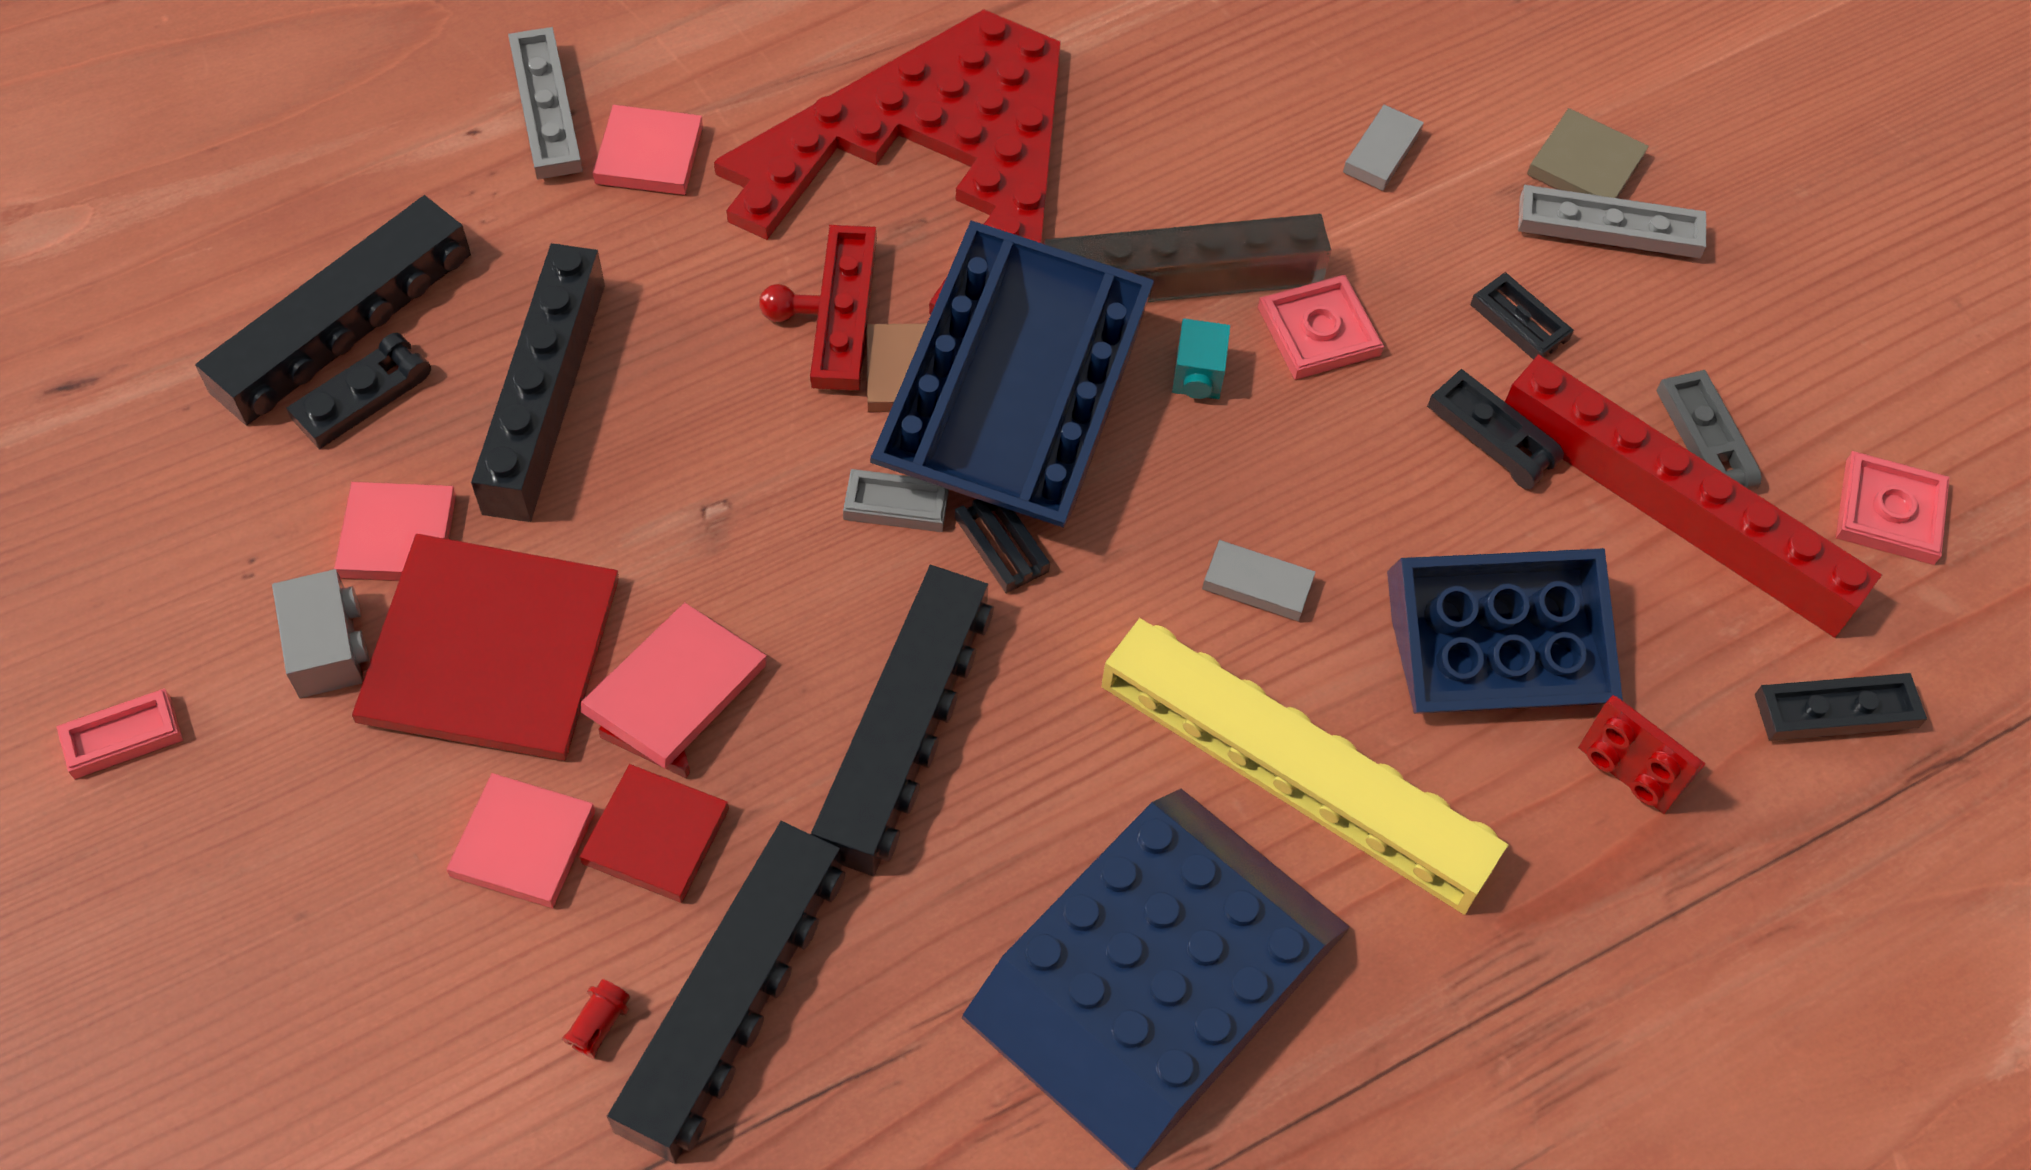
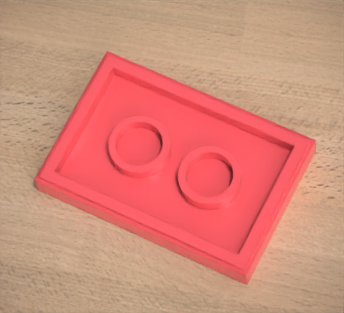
M684 602L581 701V713L666 769L766 667L767 655Z

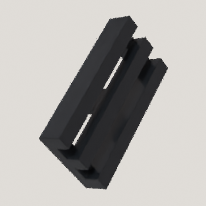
M1506 272L1474 294L1470 303L1476 311L1533 360L1538 354L1544 358L1548 352L1552 354L1558 349L1560 343L1564 345L1570 340L1574 331ZM1500 290L1502 293H1504L1509 299H1511L1517 305V307L1498 291ZM1531 317H1532L1536 322H1538L1543 328H1545V329H1546L1550 334H1552V335L1550 336V335H1549L1548 333H1546L1541 327H1539L1535 322H1533V321L1531 320Z
M979 499L973 500L972 506L967 509L964 505L955 509L956 521L1005 593L1049 572V560L1014 511ZM992 511L996 512V514L1001 519L1009 533L1012 535L1018 546L1021 548L1027 559L1032 564V567H1029V565L1022 557L1016 546L1013 544L1005 530L1002 528L996 517L993 515ZM981 518L1018 574L1011 575L974 521L975 519Z

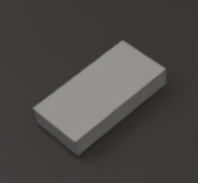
M1383 105L1345 162L1343 173L1383 191L1419 137L1424 122Z
M851 469L843 508V520L943 532L949 489L911 476Z
M1219 540L1202 589L1299 621L1316 571Z

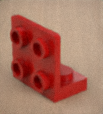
M1614 695L1604 704L1578 746V749L1587 755L1594 766L1602 771L1610 772L1627 785L1637 799L1647 805L1654 806L1663 814L1667 812L1706 765L1705 762Z

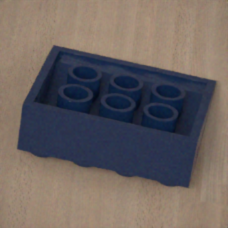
M1605 548L1401 558L1387 571L1392 624L1414 714L1605 704L1612 695L1617 696L1623 701Z

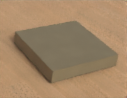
M1568 108L1530 164L1527 175L1558 190L1618 198L1643 160L1649 146Z

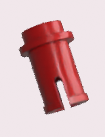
M601 979L597 987H589L587 991L590 996L589 1000L568 1033H565L562 1038L566 1044L571 1045L573 1043V1049L590 1058L596 1056L598 1048L618 1016H626L629 1011L626 1004L631 998L630 995L617 985Z

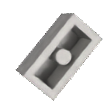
M336 569L273 583L272 588L286 675L299 698L362 684L363 676L360 663L369 661V656L362 631H354L352 618L361 617L360 606L354 587L345 588Z

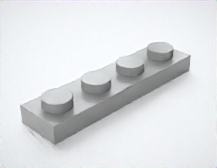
M553 27L508 34L537 180L583 172Z
M1524 185L1520 195L1518 231L1701 258L1706 248V211Z

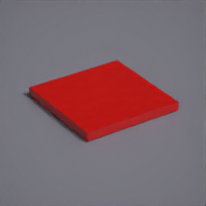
M416 533L352 712L354 722L566 761L581 711V701L584 699L618 585V570Z

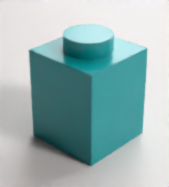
M1183 318L1172 393L1183 394L1196 399L1220 398L1226 369L1231 325Z

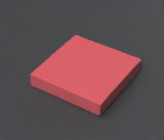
M613 105L593 171L595 184L685 195L703 129L702 116Z
M1346 275L1260 297L1258 309L1294 380L1376 358L1382 354L1384 345Z
M1852 451L1845 465L1836 538L1935 565L1942 555L1950 477Z
M351 482L334 567L340 578L399 581L416 533L449 539L456 500L454 487Z
M491 773L446 870L452 878L554 908L596 812L594 804Z

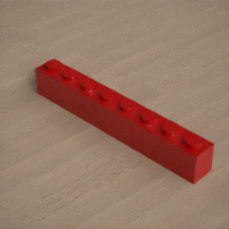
M1538 354L1512 383L1505 402L1554 439L1563 449L1564 461L1835 638L1881 578L1882 574L1541 355Z

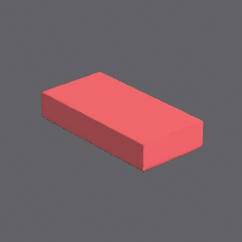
M165 688L56 726L67 770L74 780L183 741L171 697Z

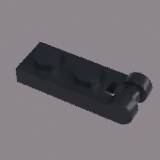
M391 333L383 338L378 349L289 405L286 409L291 420L318 449H321L423 382L431 372V365L421 354L411 352V344L401 333ZM398 365V370L389 375L386 372Z
M1460 369L1430 397L1427 405L1429 409L1509 470L1514 482L1524 489H1532L1543 478V471L1545 469H1553L1564 459L1563 449L1554 439L1463 369ZM1524 446L1532 453V456L1529 457L1520 448Z

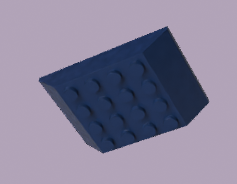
M971 220L871 455L870 463L1064 528L1077 502L1131 355L1154 280Z
M1181 788L1151 802L1007 950L962 1014V1019L1129 1170H1136L1345 935L1349 926Z

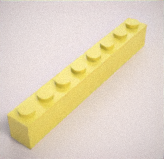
M1139 618L1105 662L1102 688L1464 915L1508 846L1506 842L1498 838L1497 834L1489 826L1463 817L1452 810L1449 804L1440 796L1430 792H1423L1411 785L1393 767L1382 763L1377 764L1359 753L1355 746L1347 739L1338 735L1328 734L1312 724L1310 719L1300 710L1284 707L1268 697L1264 690L1250 680H1241L1221 668L1220 664L1212 656L1203 652L1197 653L1177 641L1176 637L1162 626H1153Z

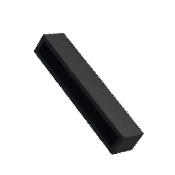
M423 195L197 362L195 366L209 394L246 426L259 416L270 412L280 400L300 385L308 383L318 371L335 358L347 353L356 342L376 327L384 325L394 313L413 299L422 296L436 281L448 272L460 267L464 260L471 256L463 225L426 195Z
M550 244L471 481L482 515L524 522L532 521L605 288L598 250Z
M931 564L929 565L811 832V835L840 848L842 866L874 877L881 859L888 862L891 860L900 835V830L895 829L901 812L909 814L915 804L920 783L915 782V778L921 766L929 768L933 761L939 742V737L934 736L940 720L947 723L951 718L958 693L954 692L953 688L958 677L966 679L970 673L976 654V649L971 646L976 634L985 635L990 625L994 606L987 604L988 583Z
M780 821L610 1109L607 1119L615 1134L674 1164L683 1149L690 1152L695 1147L706 1125V1118L702 1117L713 1096L720 1099L727 1091L736 1067L731 1065L742 1045L749 1048L754 1043L764 1021V1016L760 1015L770 996L778 998L784 990L792 971V967L788 963L798 947L804 950L809 945L818 927L819 919L815 917L824 900L832 902L843 884L845 871L841 869L839 847Z

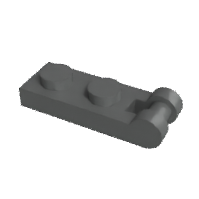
M1706 370L1662 379L1656 391L1686 448L1746 488L1753 490L1760 487V469ZM1728 461L1732 470L1726 471L1721 462Z

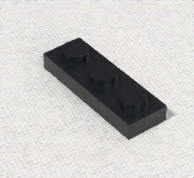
M1911 673L1761 685L1755 693L1769 741L1916 729L1927 720Z

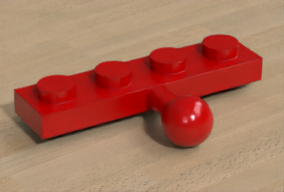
M829 225L821 295L794 294L789 287L782 284L770 285L760 295V310L768 320L773 322L786 321L794 313L818 314L810 372L811 388L860 391L877 244L876 227Z

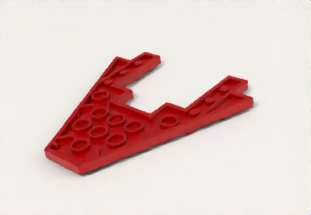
M985 9L979 11L837 92L818 99L812 106L717 158L714 162L715 175L743 187L742 191L726 210L728 223L768 240L837 148L877 165L896 138L901 136L971 167L956 187L955 200L990 215L984 225L1041 243L1061 41ZM944 282L929 302V314L933 311Z

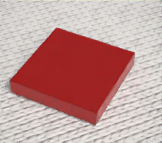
M629 764L579 856L581 863L682 903L729 811L728 801Z

